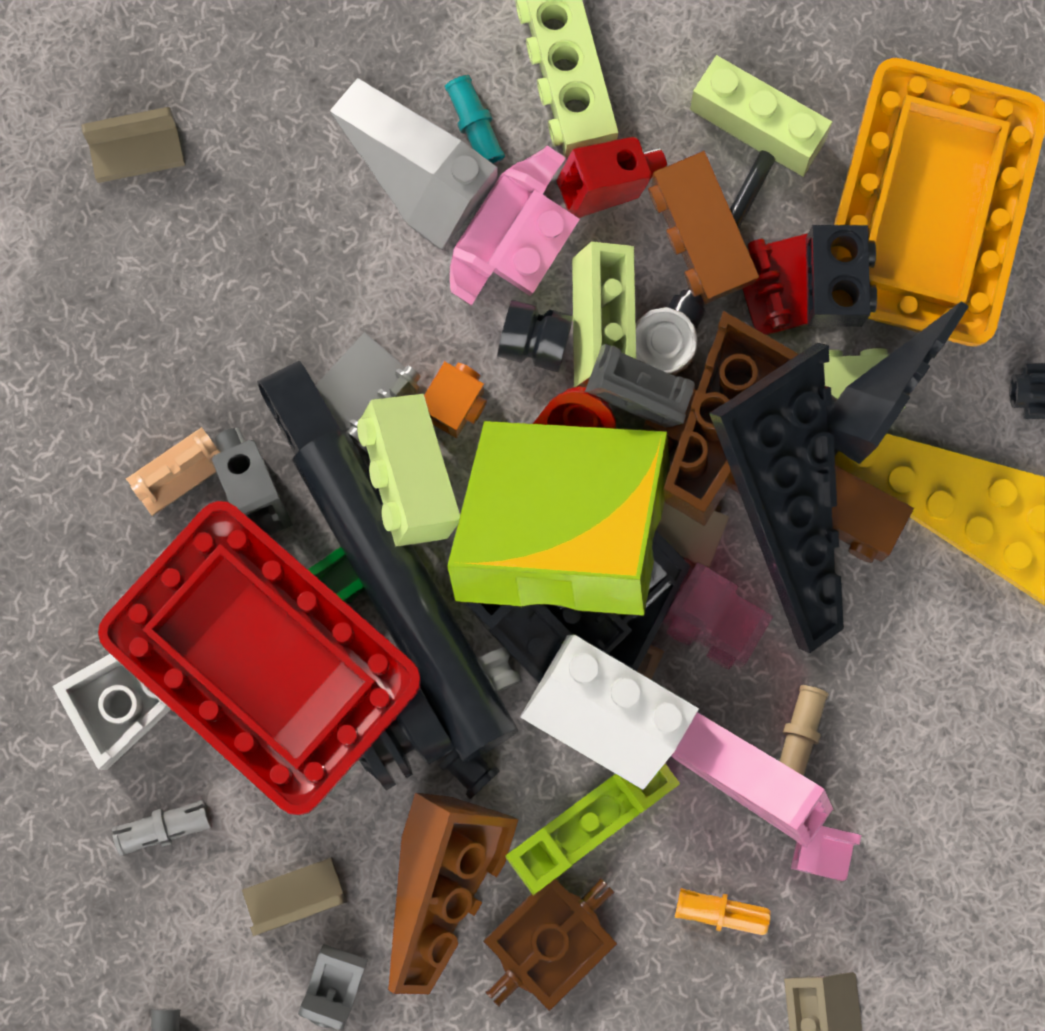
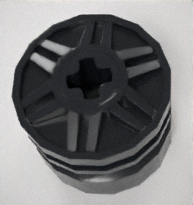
M420 689L410 703L359 759L366 772L374 776L386 791L396 785L387 767L390 763L396 761L402 773L408 778L413 775L406 755L410 751L415 749L420 757L430 765L455 749Z

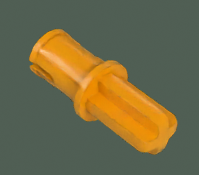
M680 888L675 918L716 926L717 931H721L722 927L764 935L769 929L771 911L768 908L728 900V894L718 897Z

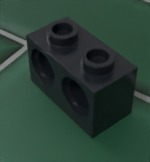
M812 225L805 238L807 326L862 327L870 316V312H875L877 307L876 285L869 284V268H874L876 245L874 240H868V225ZM835 246L846 248L850 252L852 260L849 262L838 261L832 255L831 248ZM835 290L847 292L852 297L853 305L850 307L838 305L832 297V292Z

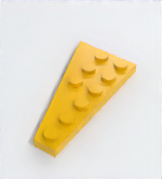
M887 433L878 447L860 464L840 451L836 453V466L913 507L914 510L910 518L1045 606L1044 476Z

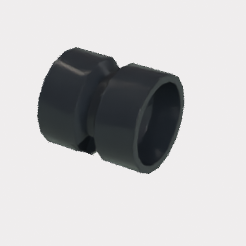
M511 300L501 334L497 357L520 363L529 357L532 358L535 367L559 373L574 315L551 309L544 315H541L538 312L537 306Z

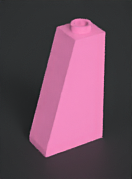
M698 712L676 750L671 755L676 761L806 848L833 810L824 788Z

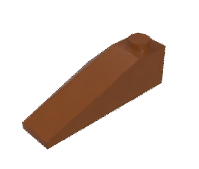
M415 793L401 837L388 986L390 992L393 994L427 995L431 993L458 946L457 937L453 934L456 926L468 913L475 916L482 904L481 901L474 898L487 873L497 878L505 865V855L509 853L519 819L451 796Z

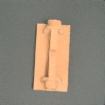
M201 427L126 478V480L131 485L130 487L136 496L142 501L151 516H153L215 474L216 469L211 458L220 452Z

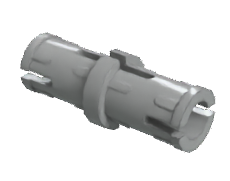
M199 800L187 806L163 812V809L152 811V816L112 827L113 841L119 856L157 844L165 847L171 845L173 839L211 829L212 824L208 821L210 817L204 800Z

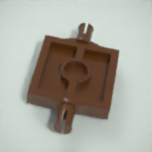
M601 878L582 898L568 892L554 879L536 894L532 895L531 893L483 940L498 956L506 972L485 992L492 999L506 986L493 1000L498 1007L520 987L532 993L550 1011L617 945L615 940L601 927L597 915L594 913L615 893L610 887H607L596 899L594 898L607 885Z

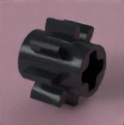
M1026 363V367L1021 368V374H1013L1009 387L1010 403L1012 408H1024V419H1045V363Z

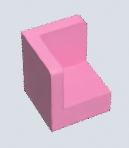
M821 826L807 848L796 841L791 869L844 881L848 876L853 846L860 845L862 835Z

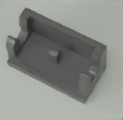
M604 344L599 351L585 392L667 428L684 423L685 412L694 389V382L686 378L675 377L622 353L621 349L615 346Z

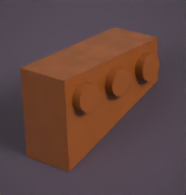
M705 150L653 172L651 187L648 188V192L657 213L662 212L669 227L666 230V234L676 255L682 254L689 269L684 271V275L693 296L696 297L701 294L704 303L707 304L754 284L759 275Z

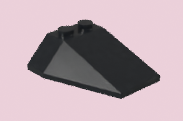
M655 530L652 544L654 563L644 616L578 611L550 604L512 606L473 602L464 603L489 633L508 650L512 657L538 684L541 682L567 635H576L637 672L691 566Z

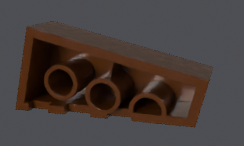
M725 311L722 313L718 331L710 348L684 432H682L663 488L666 504L703 526L706 525L734 481L709 413L799 355Z

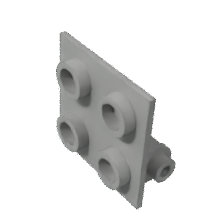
M365 332L315 385L340 430H347L353 442L367 454V447L362 446L359 441L357 424L370 401L425 394L429 388L420 380L421 376L415 369L409 365L403 366Z

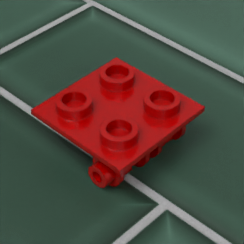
M808 233L768 244L765 243V239H757L747 244V250L759 278L754 284L742 288L753 327L765 335L807 325L805 238Z

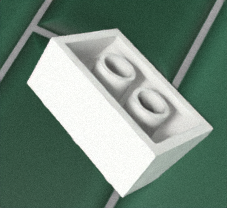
M567 635L520 718L632 784L644 789L674 753L699 708L576 635Z

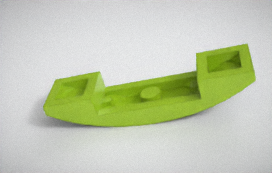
M666 764L661 767L644 789L614 774L505 855V857L532 895H534L607 838L680 785V783Z

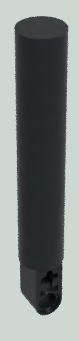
M297 361L258 380L257 384L260 393L295 454L292 459L293 464L396 646L418 668L421 677L420 688L462 762L473 760L507 741L519 731L413 545L395 546L391 531H387L384 527L382 520V498L379 488H374L372 485L369 468L347 430H340L303 364Z

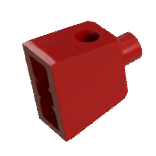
M628 137L573 149L556 181L567 211L581 218L638 199L653 177V172L667 167V161L660 148L643 153L639 140L636 137Z

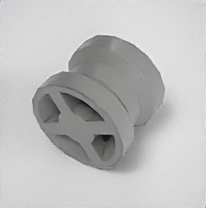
M505 647L478 658L497 693L522 681L519 673L511 669L508 663L510 654Z

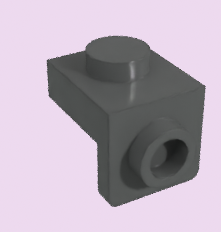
M323 944L298 1015L309 1019L317 1026L343 1030L352 1010L368 959Z

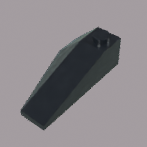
M962 301L848 385L838 398L832 395V405L826 406L827 429L830 434L834 435L835 449L860 464L878 447L910 399L909 395L930 368L928 363L932 358L936 357L969 307Z

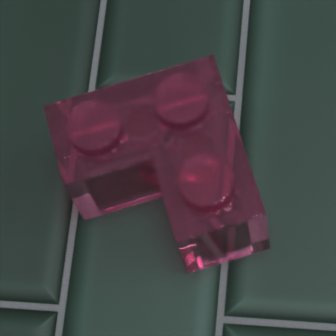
M697 562L673 600L663 623L669 626L666 631L668 635L687 646H690L693 641L709 649L706 656L711 661L730 670L733 664L741 668L747 663L773 616L735 594L739 586Z

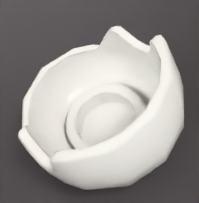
M665 307L649 310L636 321L637 360L673 376L685 370L693 361L697 351V332L694 324L691 323L684 313Z

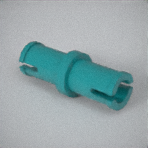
M470 75L459 76L449 81L444 87L459 117L457 126L460 133L466 134L472 149L492 164L503 160L505 154L501 150L490 124L493 117L488 109L483 108Z

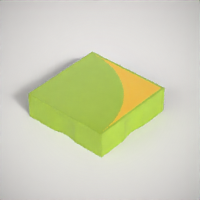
M484 421L447 565L455 601L512 606L550 604L578 611L644 616L654 563L653 537L662 518L664 507L663 488L670 471L667 432Z

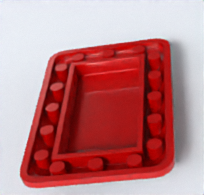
M216 501L205 506L107 612L99 624V640L106 651L280 809L291 815L301 816L317 808L410 703L420 689L421 677L419 670L405 654L236 506L225 501Z

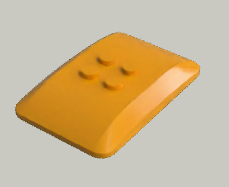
M903 58L887 59L878 66L872 79L834 225H868V240L875 241L876 261L874 268H869V284L876 285L877 307L875 312H870L868 319L919 333L962 301L969 307L948 338V341L977 347L985 344L994 336L1045 134V102L1039 96ZM841 246L831 248L832 255L838 261L849 262L852 260V256L846 248ZM843 290L832 292V297L838 305L843 307L853 305L852 297Z

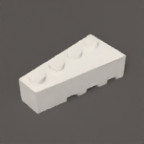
M111 654L52 686L98 770H108L171 710Z

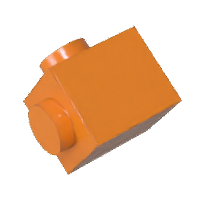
M444 361L424 394L432 424L455 438H458L467 421L473 424L476 423L487 404V400L482 398L484 383L479 381L481 376L474 369L459 362L454 367Z

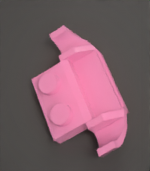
M547 145L538 153L524 161L517 162L501 174L453 249L450 264L451 293L472 306L493 272L529 296L534 293L580 220L543 195L547 185L566 157Z

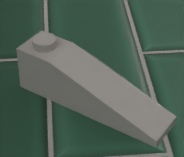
M359 78L353 82L330 110L338 125L368 165L407 225L441 250L451 241L497 182V167L460 139Z

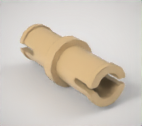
M800 685V692L791 722L786 723L783 729L786 739L779 762L804 776L813 744H818L821 734L817 730L828 693L812 686Z

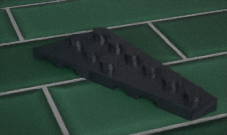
M815 343L709 413L797 646L808 653L813 652L844 629L841 576L835 573L834 549L840 547L839 530L833 529L832 507L837 506L834 435L830 434L827 429L826 406L832 405L831 387L825 386L824 363L830 362L829 345Z

